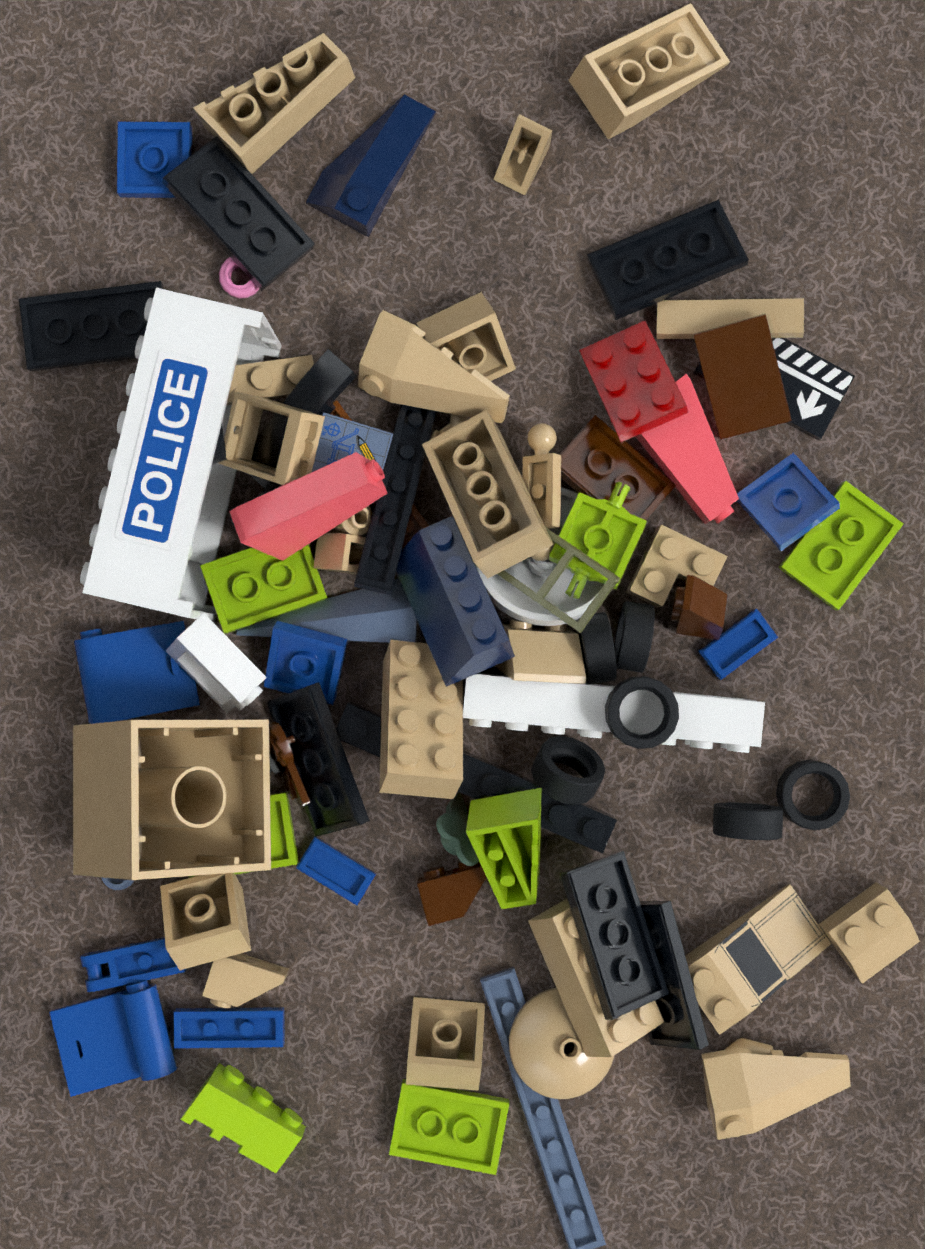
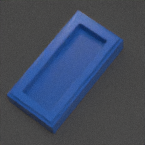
M754 609L721 633L719 640L713 639L701 648L698 653L718 680H722L777 639L778 636L758 609Z
M316 836L296 869L355 905H358L376 876L374 871Z

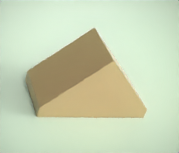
M519 115L493 180L526 195L550 148L552 130Z

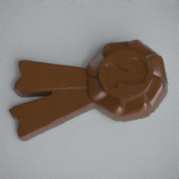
M275 721L269 724V750L275 761L283 767L286 790L290 794L291 799L298 798L300 805L305 806L310 803V800L294 764L293 753L289 745L295 742L293 735L286 737L279 723Z

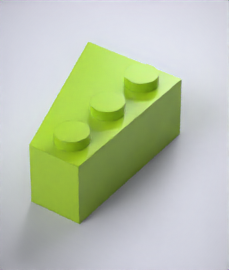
M542 788L475 799L470 802L466 833L501 909L537 903L540 874Z
M219 1063L194 1096L180 1120L191 1125L194 1119L212 1129L209 1132L210 1137L217 1141H220L223 1136L231 1139L240 1146L238 1148L240 1154L277 1173L303 1137L306 1126L301 1124L303 1122L302 1118L295 1111L289 1108L283 1110L272 1102L274 1100L273 1097L265 1089L258 1086L254 1089L243 1081L244 1075L231 1065L224 1067Z

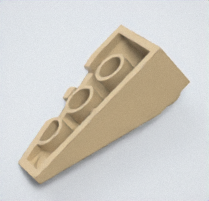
M382 310L359 363V388L372 396L380 397L391 403L470 418L487 410L494 422L502 423L504 421L510 395L475 369H468L466 371L451 359L454 354L447 348L443 347L440 351L423 339L425 332L416 325Z
M732 1048L701 1054L707 1107L717 1140L756 1133L851 1087L847 1055L805 1052L800 1057L784 1056L782 1050H770L769 1055L752 1054L749 1048Z

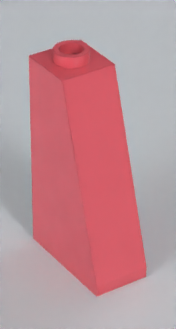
M685 374L676 381V384L689 413L635 437L664 474L676 485L675 488L702 522L706 524L714 520L719 524L734 512L731 505L739 498L692 381Z
M355 452L237 506L229 511L241 543L283 561L388 494L382 481L385 475L381 466L374 459L369 460Z

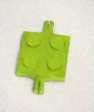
M616 482L609 500L595 499L579 492L559 536L620 577L621 581L647 521L630 514L622 507L630 487L624 484L618 496L622 488V482ZM555 543L549 555V561L558 564L567 550ZM574 556L566 567L574 575L565 593L571 597L578 584L573 598L580 599L587 580L605 584L608 579ZM620 581L614 586V589L617 590Z

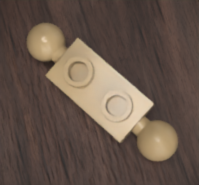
M540 423L533 426L528 433V443L535 451V455L523 457L522 479L545 527L554 529L560 528L561 455L549 453L556 444V432L550 425ZM554 545L536 553L531 558L536 561L548 560Z

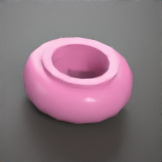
M229 257L221 265L219 271V281L223 290L230 296L239 299L248 298L256 294L259 288L251 279L244 285L238 286L233 284L231 275L239 266Z

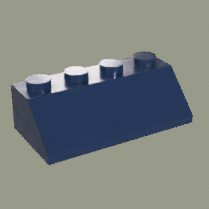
M453 516L419 530L402 549L396 572L447 687L515 657L506 631Z

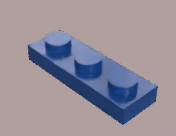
M284 1007L176 1008L174 1011V1048L283 1047L285 1044Z

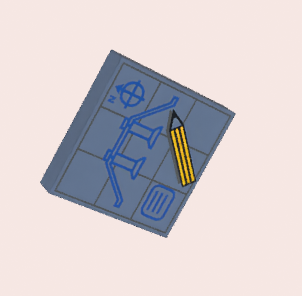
M324 412L322 413L325 419L312 472L355 452L369 460L374 459L381 466L382 470L384 469L393 433Z

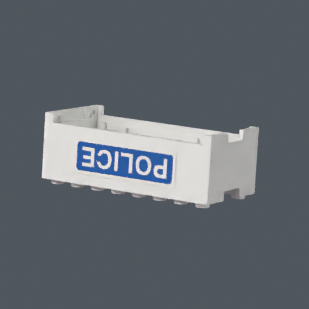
M156 288L154 297L149 298L145 306L144 319L148 321L144 336H139L136 343L135 357L139 360L136 372L131 373L127 381L126 395L130 396L127 410L122 411L118 418L117 433L120 434L117 449L113 448L109 456L108 471H111L108 487L104 486L100 493L99 509H102L99 524L93 526L90 534L89 544L93 547L90 562H85L82 568L80 583L84 585L82 593L192 619H199L204 613L211 621L216 622L217 613L215 607L205 605L208 587L200 565L216 560L237 470L218 463L212 465L221 424L224 437L226 433L230 408L232 406H226L235 366L263 362L264 355L279 358L281 343L263 312Z

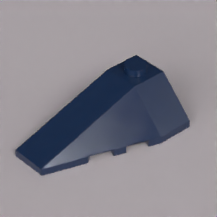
M404 94L322 171L306 204L369 237L436 111Z

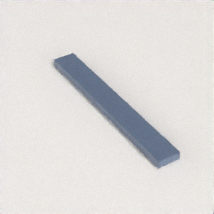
M511 967L481 977L480 982L569 1249H595L606 1245L558 1099L545 1097L528 1087L517 1074L511 1061L509 1052L511 1027L516 1015L526 1003L515 968Z

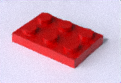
M646 320L579 350L620 442L689 413L683 396Z

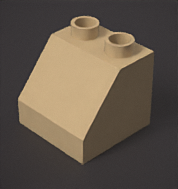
M125 720L73 726V875L142 880L271 870L269 720Z

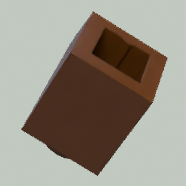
M687 575L684 587L677 586L672 606L671 621H677L676 634L719 640L724 626L727 594L696 576Z
M459 861V868L445 871L444 866H438L423 871L424 877L418 878L417 885L428 926L464 917L487 878L480 862L474 866H467Z

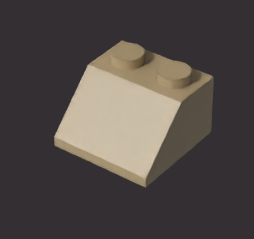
M482 292L416 323L425 332L423 339L440 351L443 347L447 348L454 354L451 359L466 371L468 369H475L492 381L516 369L496 313Z
M511 619L510 624H502L510 640L515 657L495 665L494 667L516 681L585 684L586 674L579 634L568 629L567 624L542 627L532 626V624L517 619Z
M874 883L818 924L862 984L920 942L909 917L890 891L878 883Z
M413 998L406 1074L407 1085L479 1090L485 1003Z

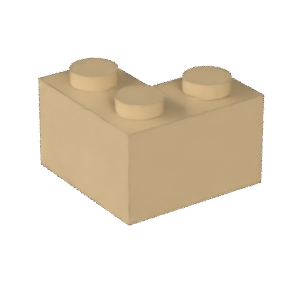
M661 524L655 529L627 587L626 593L657 608L662 607L676 578L686 581L687 575H693L714 586L728 556Z

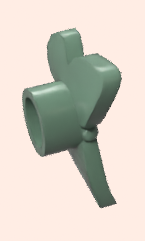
M459 792L448 803L446 813L438 817L436 827L441 835V843L445 850L452 855H457L463 864L474 866L479 862V859L466 833L468 811L462 794Z

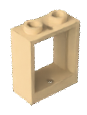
M235 392L224 437L227 460L221 461L218 464L280 485L288 484L312 472L325 416L263 397ZM263 409L288 416L277 468L251 460Z

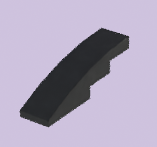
M327 349L299 381L283 404L322 415L323 412L331 414L336 408L332 402L357 376L346 364ZM278 413L273 415L255 442L252 461L277 468L288 416ZM251 475L264 489L271 482Z

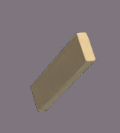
M804 298L663 300L657 303V339H694V333L761 314H766L771 338H803Z

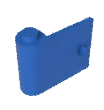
M184 621L105 635L102 634V629L80 632L81 639L75 640L74 646L89 724L115 722L200 705L195 680L166 652L175 639L185 631Z
M146 980L127 984V990L49 1012L70 1097L141 1077L142 1081L158 1079L177 1070L155 983L148 984Z

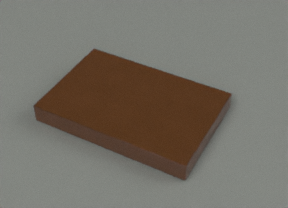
M766 314L694 333L720 440L792 421Z
M596 415L559 454L561 455V478L576 492H581L595 499L609 500L615 483L622 482V488L618 496L624 484L630 487L622 507L630 514L644 520L650 517L676 486L626 441L620 442L617 433Z

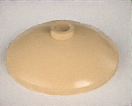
M557 988L545 990L527 1001L516 1015L511 1027L509 1052L514 1069L528 1087L545 1097L570 1099L589 1092L603 1080L614 1059V1056H585ZM569 1042H573L574 1050L570 1054H564V1046Z

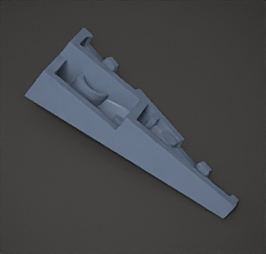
M395 579L390 595L359 589L327 598L312 605L237 630L236 634L238 636L272 637L276 621H281L347 639V641L390 643V640L416 642L417 618L400 579Z

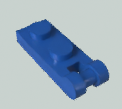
M165 937L102 951L89 952L80 956L81 965L86 967L88 979L85 980L87 992H95L174 975L187 970L178 969L166 950ZM108 963L110 975L102 974L101 964Z

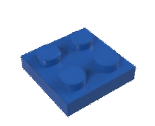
M118 122L117 194L120 198H176L162 181L165 175L192 155V126L190 122Z
M794 453L737 493L739 498L737 502L780 551L840 509L839 501Z
M276 621L272 631L265 675L267 678L264 681V687L291 693L319 682L327 704L333 705L337 696L347 639Z

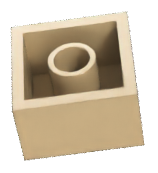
M235 873L198 875L160 886L166 950L179 970L251 951L244 893Z

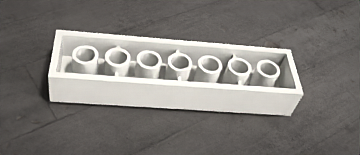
M477 673L466 678L463 718L469 719L470 726L491 727L492 721L505 722V727L509 730L528 731L529 725H540L543 733L565 735V728L577 729V734H580L582 737L602 738V732H611L605 720V704L609 693L615 686L587 683L516 681L505 675ZM636 690L629 693L622 700L619 709L623 726L630 732L638 735L655 731L661 724L664 716V709L660 698L647 690ZM673 692L679 706V720L673 734L662 745H676V739H683L686 745L703 749H712L713 742L721 743L720 748L734 752L749 753L750 746L761 747L765 702Z

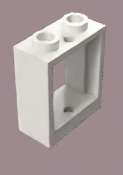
M204 613L179 635L166 650L226 713L234 707L239 711L242 710L263 691L258 685L267 677Z

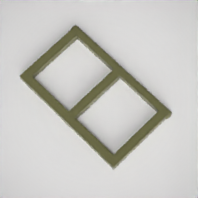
M546 528L551 540L567 551L537 593L505 570L498 573V575L581 633L611 590L620 581V577ZM574 556L608 579L578 622L544 599Z

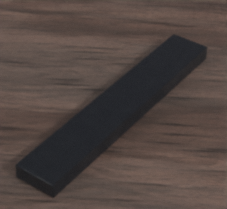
M400 405L383 470L385 478L382 481L388 494L375 501L354 587L387 595L391 594L426 456L422 444L430 440L437 411Z

